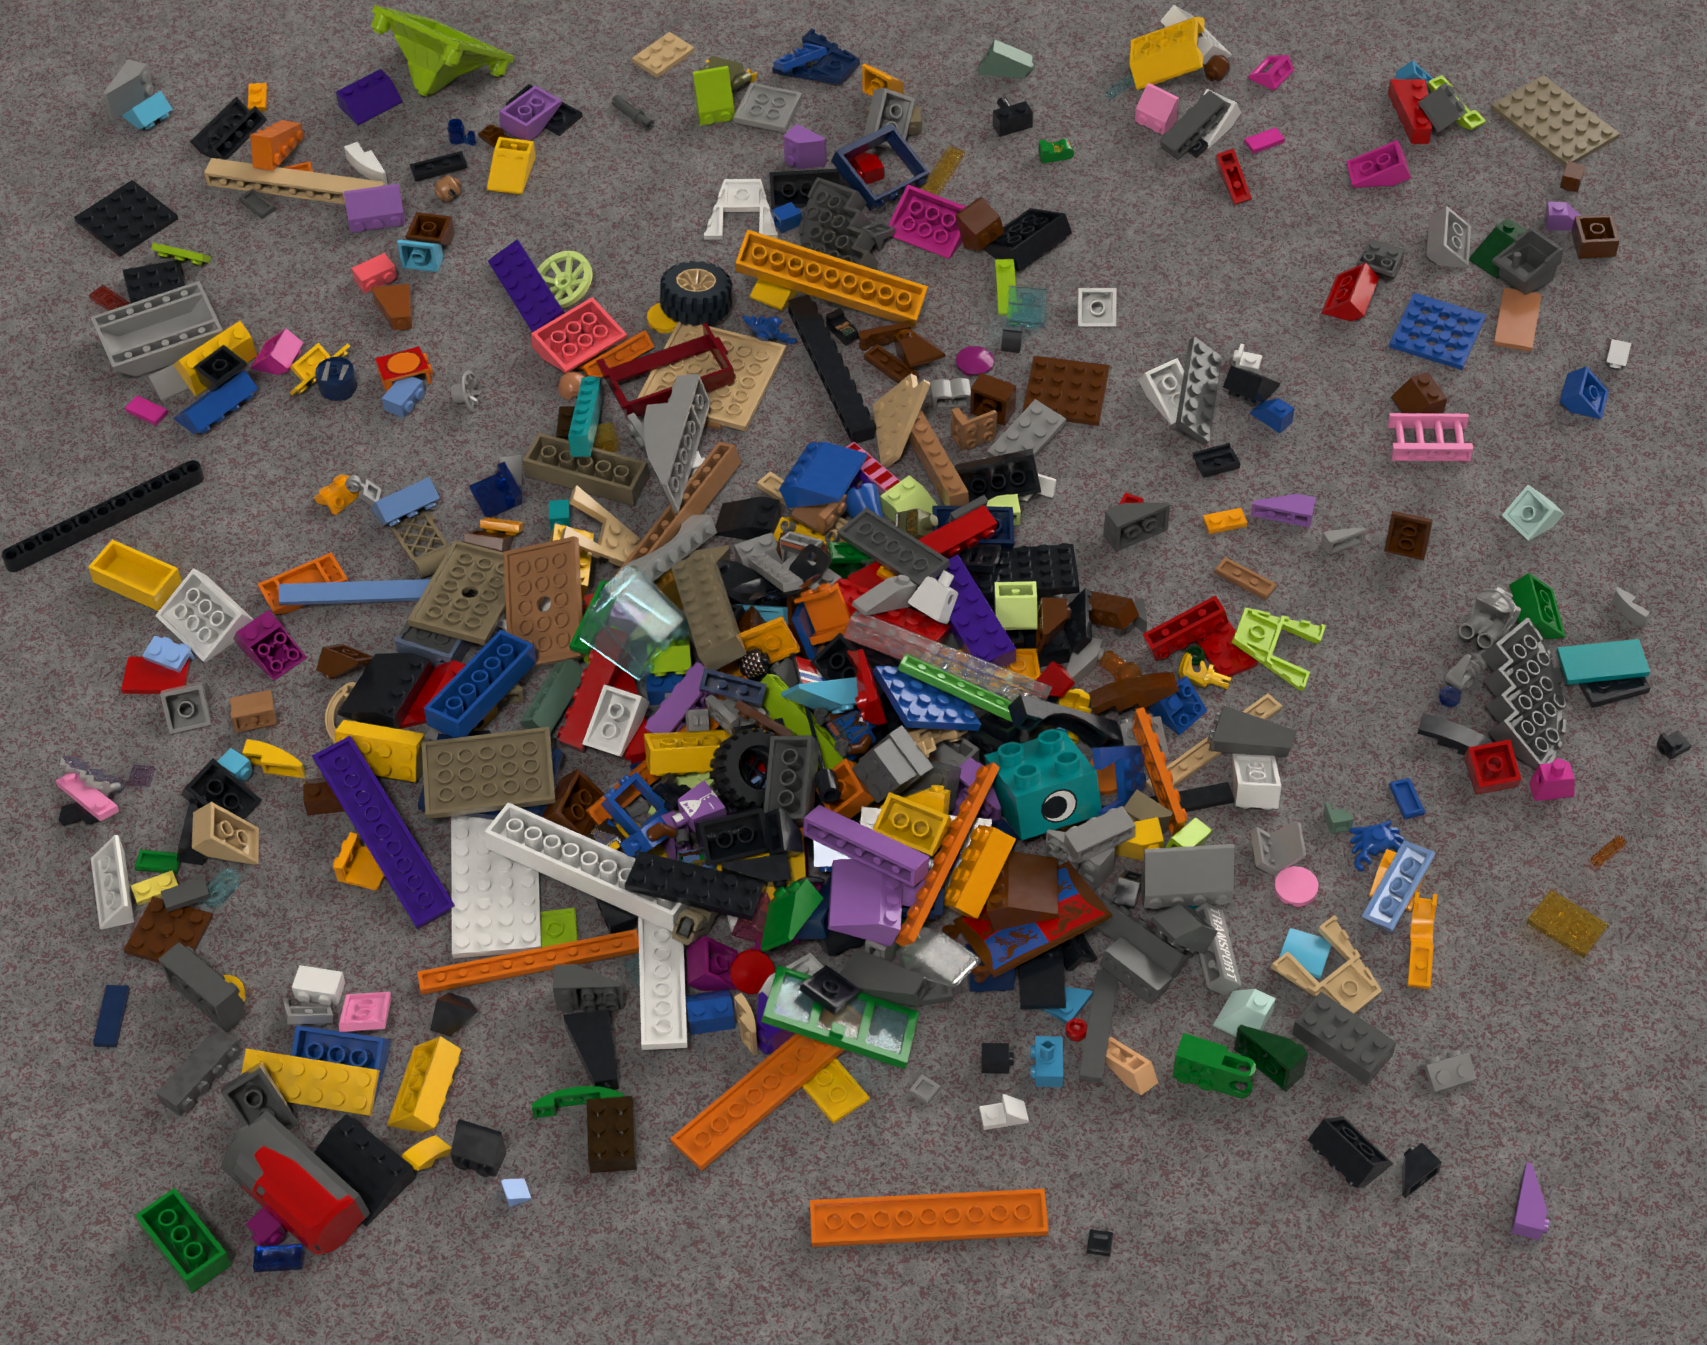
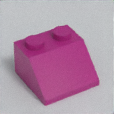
M285 328L264 343L251 369L275 375L289 372L293 360L301 353L300 348L303 342Z

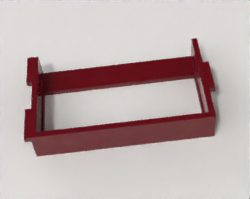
M703 323L704 336L609 368L604 358L596 360L602 376L606 379L626 418L627 415L635 413L637 417L644 415L647 405L668 403V399L672 394V387L628 402L618 382L707 351H711L721 370L700 377L706 392L735 383L734 368L726 356L728 351L719 337L715 338L707 323Z

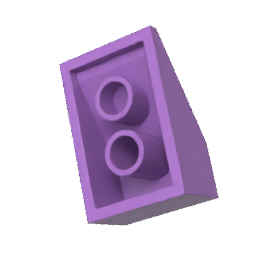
M535 85L499 111L500 128L520 140L531 141L540 134L562 104V100Z
M971 757L959 766L961 774L957 797L963 801L968 795V788L977 777V770L983 766ZM991 785L979 809L978 818L992 819V821L1001 820V806Z

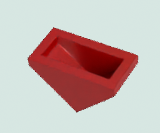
M1052 661L1025 693L1059 696L1062 699L1075 682L1065 667Z

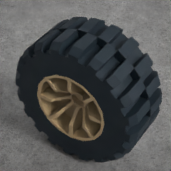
M704 261L682 262L679 265H673L661 277L660 307L665 315L673 321L681 322L683 325L703 326V323H707V325L708 323H716L718 319L722 320L729 313L732 304V280L721 267H716L712 263L707 264Z

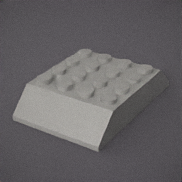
M200 281L90 317L113 370L135 377L177 362L223 332Z

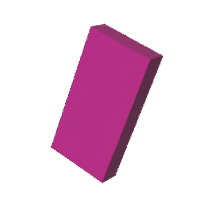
M1275 127L1245 138L1244 143L1255 154L1285 143V138Z
M138 395L125 407L126 412L155 426L168 415L167 409Z

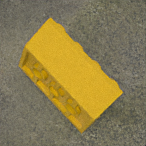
M1193 17L1131 40L1129 64L1137 90L1146 88L1148 83L1154 85L1203 68V54L1197 46L1198 34L1204 32L1205 19L1203 17Z

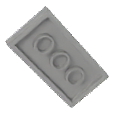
M1035 399L987 450V455L994 457L1033 448L1034 457H1036L1066 424V418Z

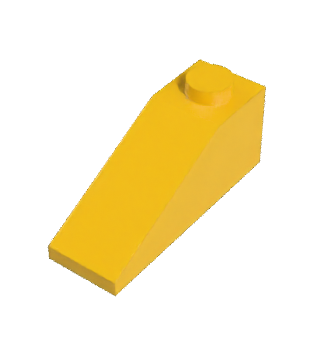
M931 785L929 788L903 797L949 815L951 790L944 789L942 785Z

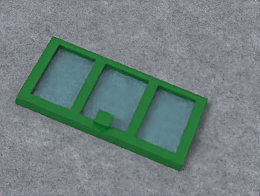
M778 965L761 1022L905 1069L919 1011L860 992L857 998L833 1015L799 990L800 984L811 977V975Z

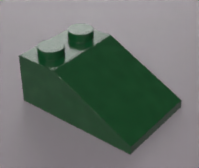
M1506 218L1491 231L1469 257V261L1494 278H1500V268L1492 263V259L1511 245L1526 229L1511 219Z
M1240 1025L1238 1027L1234 1050L1240 1055L1252 1059L1256 1064V1068L1282 1090L1287 1092L1304 1076L1308 1053L1301 1044H1296L1290 1038Z

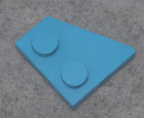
M1065 987L1066 1008L1042 1010L1067 1025V1022L1076 1018L1093 996V991Z

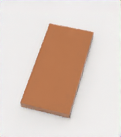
M1504 287L1494 346L1532 352L1542 294L1530 292L1525 295L1517 289Z

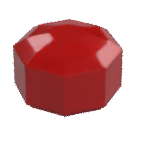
M1073 1018L1067 1022L1066 1036L1071 1041L1080 1042L1086 1038L1088 1025L1083 1019Z

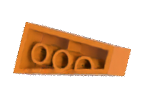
M281 120L272 124V127L267 126L265 130L257 131V134H250L253 168L274 171L296 146L303 141L304 131L302 130V123Z

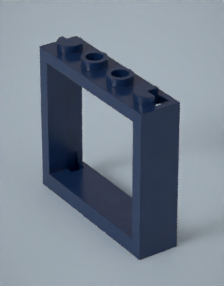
M892 123L836 150L831 160L852 189L857 190L866 200V207L870 211L883 207L888 201L893 202L904 193L907 185L919 188L924 186L930 174V171ZM887 141L914 177L875 196L847 160Z

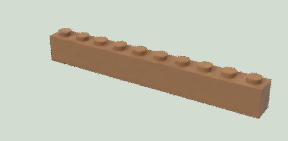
M723 442L717 443L688 480L679 513H674L671 505H669L620 569L629 562L652 553L667 544L678 534L681 523L692 515H701L741 463L735 445ZM618 570L614 578L616 583L621 585V593L637 597L636 589H625Z

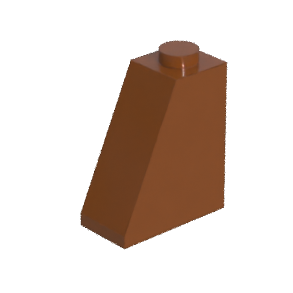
M410 285L372 287L374 303L392 329H412Z

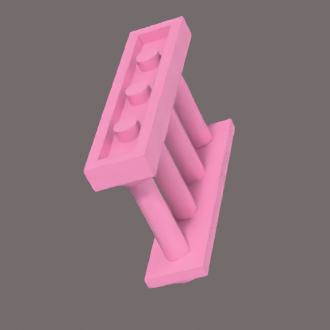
M1390 413L1387 426L1388 428H1395L1397 443L1392 445L1391 461H1471L1473 444L1464 443L1462 430L1467 427L1469 414ZM1403 428H1415L1417 443H1405ZM1423 429H1435L1436 443H1425ZM1443 429H1454L1456 443H1444Z

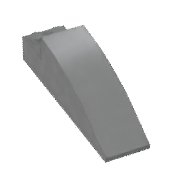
M699 374L677 376L675 384L672 386V394L668 399V403L647 405L645 412L644 440L647 456L674 513H679L711 404Z

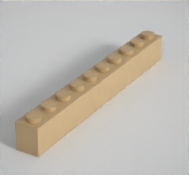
M211 158L204 172L207 185L245 191L254 189L259 193L345 204L344 191L385 186V182L280 167L270 171L253 168L251 163Z

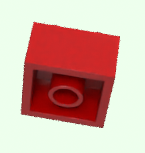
M1510 739L1468 747L1464 756L1475 795L1516 788L1522 779Z

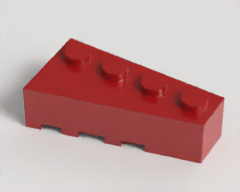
M1390 79L1388 96L1398 113V118L1404 126L1410 143L1429 144L1432 131L1431 121L1418 103L1428 95L1426 80Z

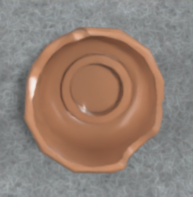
M579 372L565 373L559 380L558 393L560 396L569 400L574 396H578L581 379L585 378V376Z

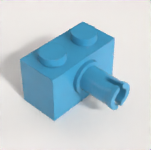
M1035 1036V1045H1030V1059H1035V1065H1031L1030 1077L1035 1079V1087H1063V1037Z

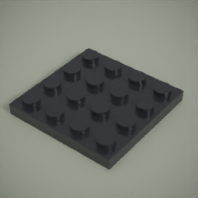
M131 180L76 215L74 219L75 222L121 257L178 220V216L135 181Z

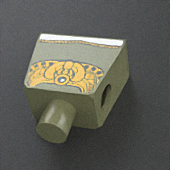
M918 508L895 513V526L917 540L933 532L932 528L938 525V518L934 514L931 515V513Z

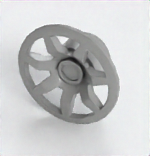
M467 370L462 375L461 383L452 385L451 395L456 404L465 402L471 412H476L477 408H474V405H478L479 402L474 395H480V385L475 374Z

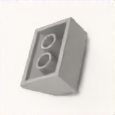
M886 88L874 89L863 137L892 123L906 140L915 99ZM887 141L876 146L893 150Z
M1445 206L1429 217L1426 256L1437 265L1466 268L1469 266L1471 226L1448 206Z

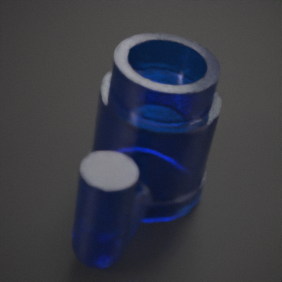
M452 119L448 122L447 129L450 143L455 145L462 143L471 146L476 145L475 132L469 131L467 137L464 125L460 119Z

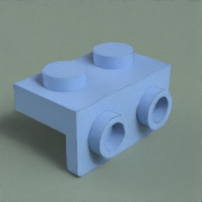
M155 635L142 655L147 661L179 673L188 658L192 661L195 658L191 648L186 644L180 643L179 645L167 637L160 638Z

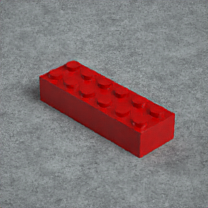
M839 578L833 583H838L856 628L855 630L889 643L891 646L928 662L945 647L951 628L950 625L938 622L922 611H915L908 607L865 616L852 606V602L868 592L869 589L854 585L847 579Z

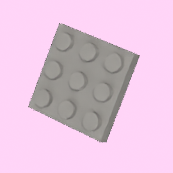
M751 82L734 116V123L785 133L802 99V93Z

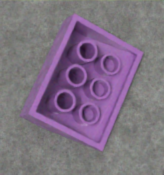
M855 859L833 860L828 929L892 946L901 930L903 882Z

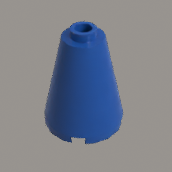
M861 484L862 488L856 490L854 487L845 493L847 495L846 512L852 519L866 507L883 518L879 489L876 484Z

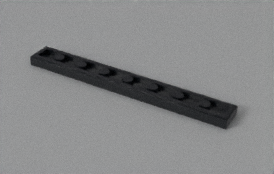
M1228 782L1178 791L1181 809L1184 808L1186 812L1234 803V797ZM1156 796L1150 797L1154 801L1158 802ZM1089 819L1078 822L1077 827L1086 823Z

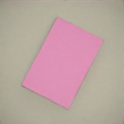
M391 992L347 994L339 1021V1032L385 1029L391 1004Z

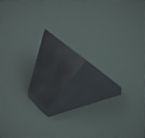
M447 993L436 1000L430 1030L451 1037L456 1030L478 1011L470 999Z

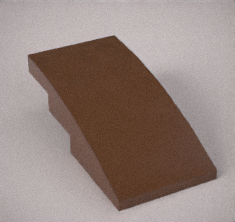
M1173 672L1151 673L1109 683L1089 692L1092 708L1097 715L1113 706H1116L1118 712L1136 703L1139 704L1140 708H1146L1178 692L1179 688Z

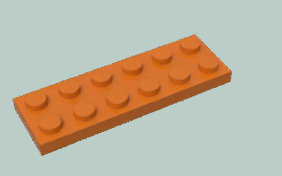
M1144 707L1135 710L1131 729L1137 745L1142 746L1144 764L1159 804L1173 812L1168 828L1172 837L1185 826L1188 820L1187 813L1184 808L1181 809L1179 792L1177 789L1174 790L1172 784V773L1170 770L1167 771L1165 766V754L1163 751L1160 752L1158 747V735L1152 731L1151 716L1146 714Z

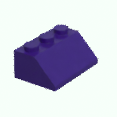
M381 69L336 91L339 108L357 125L403 103L391 78Z

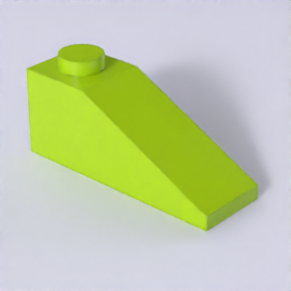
M1014 259L995 260L998 315H1017Z

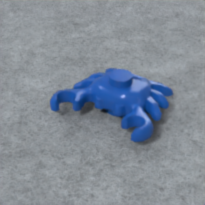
M745 315L742 317L761 341L779 339L788 344H794L797 341L796 338H788L789 334L779 333L780 330L777 328L783 321L780 318L769 317L766 319L764 316H760L757 319L753 315L751 318Z
M1391 820L1367 827L1350 828V833L1357 834L1350 839V843L1358 842L1353 847L1352 853L1356 854L1359 849L1362 850L1354 861L1355 868L1358 871L1363 872L1365 869L1360 864L1361 861H1365L1367 864L1372 863L1368 855L1369 853L1377 856L1378 853H1385L1386 849H1394L1397 853L1402 845L1400 843H1403L1404 840L1406 841L1404 837L1398 835L1400 833L1399 829L1389 828L1392 824Z

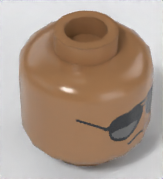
M446 175L435 183L434 192L441 202H451L460 196V187L462 185L456 177L452 178Z

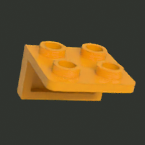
M350 832L347 840L345 839L342 842L339 857H336L333 862L337 881L371 890H378L383 882L384 875L367 847L361 846L359 835Z

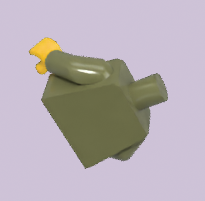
M712 55L710 60H706V64L701 69L706 70L728 66L732 94L745 83L755 82L757 79V72L751 73V69H748L747 73H745L742 63Z

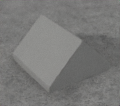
M173 364L144 377L161 402L189 389Z

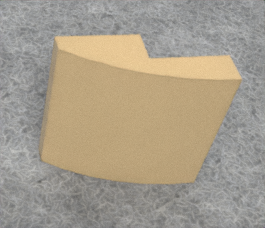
M740 993L734 997L735 1016L740 1024L741 1040L755 1056L758 1054L755 1018L749 1003L743 994Z

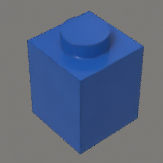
M790 202L773 209L772 217L775 226L781 233H784L800 225L802 213L799 208H796Z

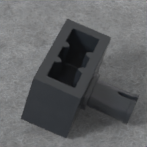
M1006 97L997 100V105L1000 109L993 110L992 126L999 137L1033 127V111L1026 101L1011 105Z

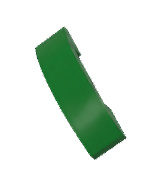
M571 1087L541 1097L531 1104L533 1118L557 1116L556 1108L585 1105L587 1104L586 1099L622 1097L624 1095L621 1092L604 1087Z

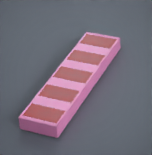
M855 442L846 447L867 454L868 457L860 469L883 493L900 482L897 477Z

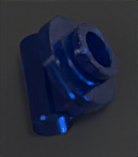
M1451 686L1440 689L1439 699L1441 704L1445 707L1456 706L1460 702L1461 692Z

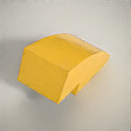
M246 740L242 754L250 760L251 765L262 766L263 772L266 774L305 778L306 774L303 763L288 752L264 742Z

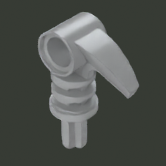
M1483 648L1479 653L1465 655L1456 666L1450 669L1445 677V681L1463 693L1466 687H1470L1476 675L1487 668V663L1481 656L1487 649Z

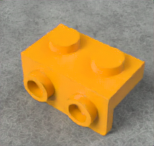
M341 474L336 476L330 485L321 488L319 494L314 499L316 503L328 506L332 514L337 515L358 498L359 490L357 492L347 490L345 482L349 475Z

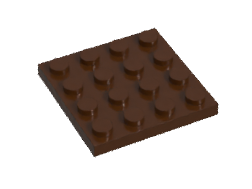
M1034 356L1022 413L1036 399L1066 418V422L1099 426L1110 365Z

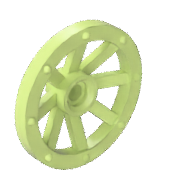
M575 251L556 253L547 258L538 268L545 282L555 285L550 290L552 293L557 292L555 298L562 308L573 305L585 295L590 287L593 276L592 267L588 260L582 254ZM566 260L565 272H561L557 263ZM573 260L580 262L579 266L572 273ZM551 267L556 273L555 279L545 276ZM584 270L583 278L576 280V278ZM576 286H579V287L576 289V291L573 292V289H574ZM565 293L568 294V297L561 299Z

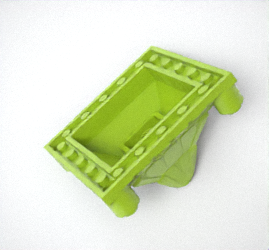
M377 5L373 6L372 12L375 14L371 23L373 32L383 35L384 32L387 33L388 29H390L395 34L394 37L408 60V68L414 87L418 89V93L427 97L428 94L433 95L456 77L479 69L484 65H489L490 74L500 77L505 75L508 64L513 63L515 56L434 19Z

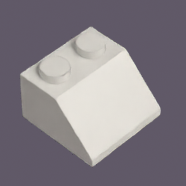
M1077 288L1078 326H1116L1117 288Z

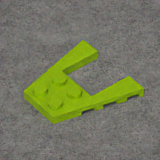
M1245 607L1231 643L1292 686L1303 691L1310 671L1273 656L1275 645L1281 629L1312 643L1319 644L1326 625L1321 624L1317 626L1310 624L1311 621L1301 620L1299 622L1290 620L1288 616L1283 615L1276 617L1270 615L1269 612Z

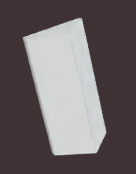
M114 835L91 858L99 927L101 930L134 922L125 852L119 836Z

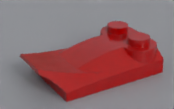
M848 650L849 659L857 671L858 696L855 697L858 709H860L863 721L867 720L869 724L873 723L876 725L887 723L873 672L864 650Z

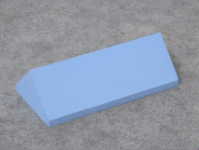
M1404 840L1361 917L1393 933L1432 863L1435 852Z

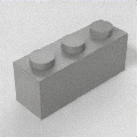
M1123 806L1116 809L1113 808L1104 815L1097 818L1093 817L1078 827L1074 826L1068 829L1064 834V844L1078 864L1134 838L1136 825Z

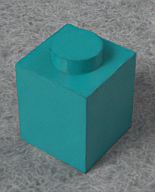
M569 499L549 501L551 531H553L555 524L571 527Z

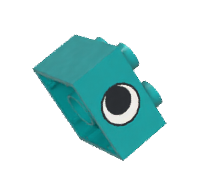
M1046 730L1040 733L1037 739L1021 744L1017 742L1005 743L998 748V751L984 755L986 765L994 762L1000 767L992 786L1000 803L1002 814L1021 840L1047 833L1048 830H1056L1060 827L1099 816L1098 811L1102 808L1097 771L1064 730Z

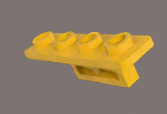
M319 343L290 366L292 371L302 381L290 392L291 395L296 392L301 394L308 388L306 383L309 381L314 383L317 380L315 375L316 367L320 362L331 357ZM347 343L332 357H344L348 354L346 350L350 345Z

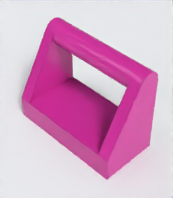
M1289 55L1268 56L1248 76V79L1271 90H1275L1294 71ZM1269 64L1273 65L1266 73H1261Z

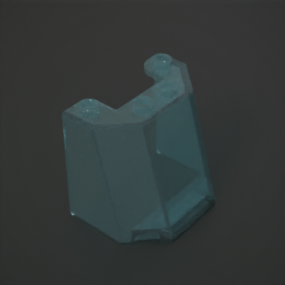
M627 564L603 587L599 593L601 595L600 598L587 611L579 639L639 681L644 675L648 676L654 669L652 664L655 656L661 650L665 651L673 638L677 642L680 639L683 641L688 636L690 630H688L689 624L686 615L638 567H632Z

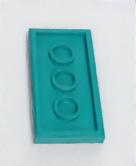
M1639 639L1557 647L1556 653L1567 685L1647 677L1650 674Z

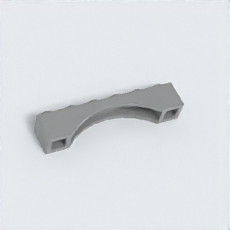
M692 515L681 523L680 531L667 544L652 553L629 562L621 568L619 572L625 589H644L677 562L681 561L715 535L717 530L712 516Z

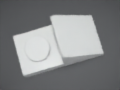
M1003 1094L1002 1103L979 1106L984 1130L1029 1123L1025 1102Z

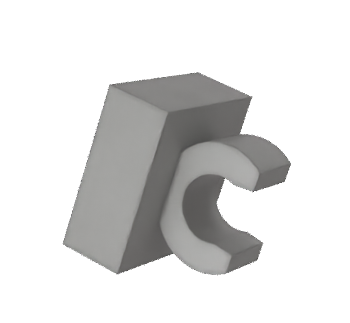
M708 709L685 710L686 731L709 730Z

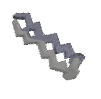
M63 756L60 759L59 768H65V772L78 773L79 780L85 781L86 786L99 789L106 797L111 792L119 795L124 788V781L121 777L104 775V770L89 769L88 762H80V757ZM65 761L74 762V767H72V763H65Z

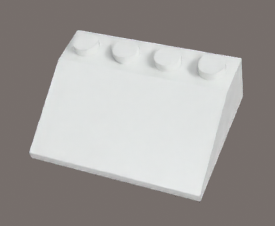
M194 568L155 615L184 644L189 646L203 662L208 661L235 642L233 639L235 633L254 620L207 575Z

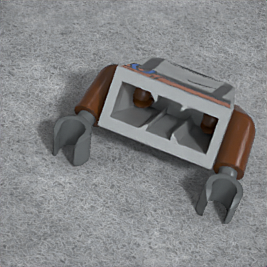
M788 521L781 522L780 526L783 533L780 534L776 550L782 564L791 555L798 556L809 544L819 547L829 555L828 544L831 542L830 538L833 533L829 532L825 535L826 544H823V540L794 533L796 530L795 522L791 521L789 527ZM836 535L832 542H839V536ZM810 552L808 560L817 562L815 553Z

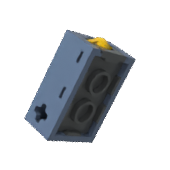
M408 620L395 640L398 653H414L431 659V666L433 667L453 660L461 662L472 642L408 626Z

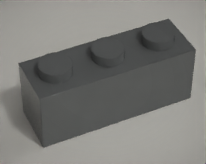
M1122 937L1105 950L1100 961V965L1105 970L1118 978L1151 1005L1168 990L1173 979L1170 974Z

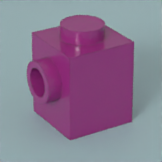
M263 1207L245 1224L253 1234L251 1239L259 1247L264 1244L269 1250L273 1246L279 1245L287 1234L282 1225Z

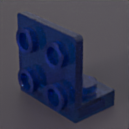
M505 461L497 464V473L469 486L485 517L491 518L522 504V492Z

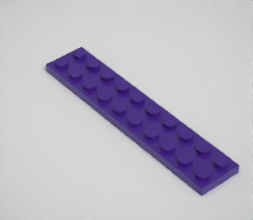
M351 736L312 755L315 764L416 929L452 911V908L455 907L453 901Z

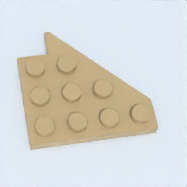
M909 374L872 405L880 462L885 468L890 467L900 459L930 387V382L926 380L918 384L917 376Z

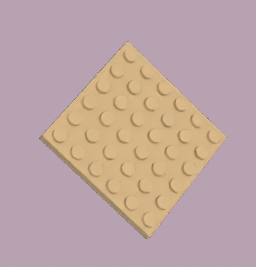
M678 322L664 349L704 336L703 326L683 325L681 322ZM709 326L715 338L719 337L728 351L726 356L734 368L735 383L707 392L711 404L706 421L746 432L786 353V345L771 341H761L755 337ZM707 351L652 370L638 398L672 387L677 376L699 374L701 377L721 370L711 351Z

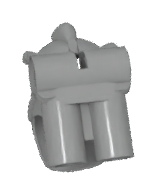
M1499 587L1497 589L1485 588L1479 591L1468 620L1459 627L1461 637L1470 639L1478 633L1477 642L1480 647L1487 649L1494 645L1513 629L1520 615L1521 608L1515 605L1512 600L1513 595ZM1494 615H1497L1498 617L1492 621Z

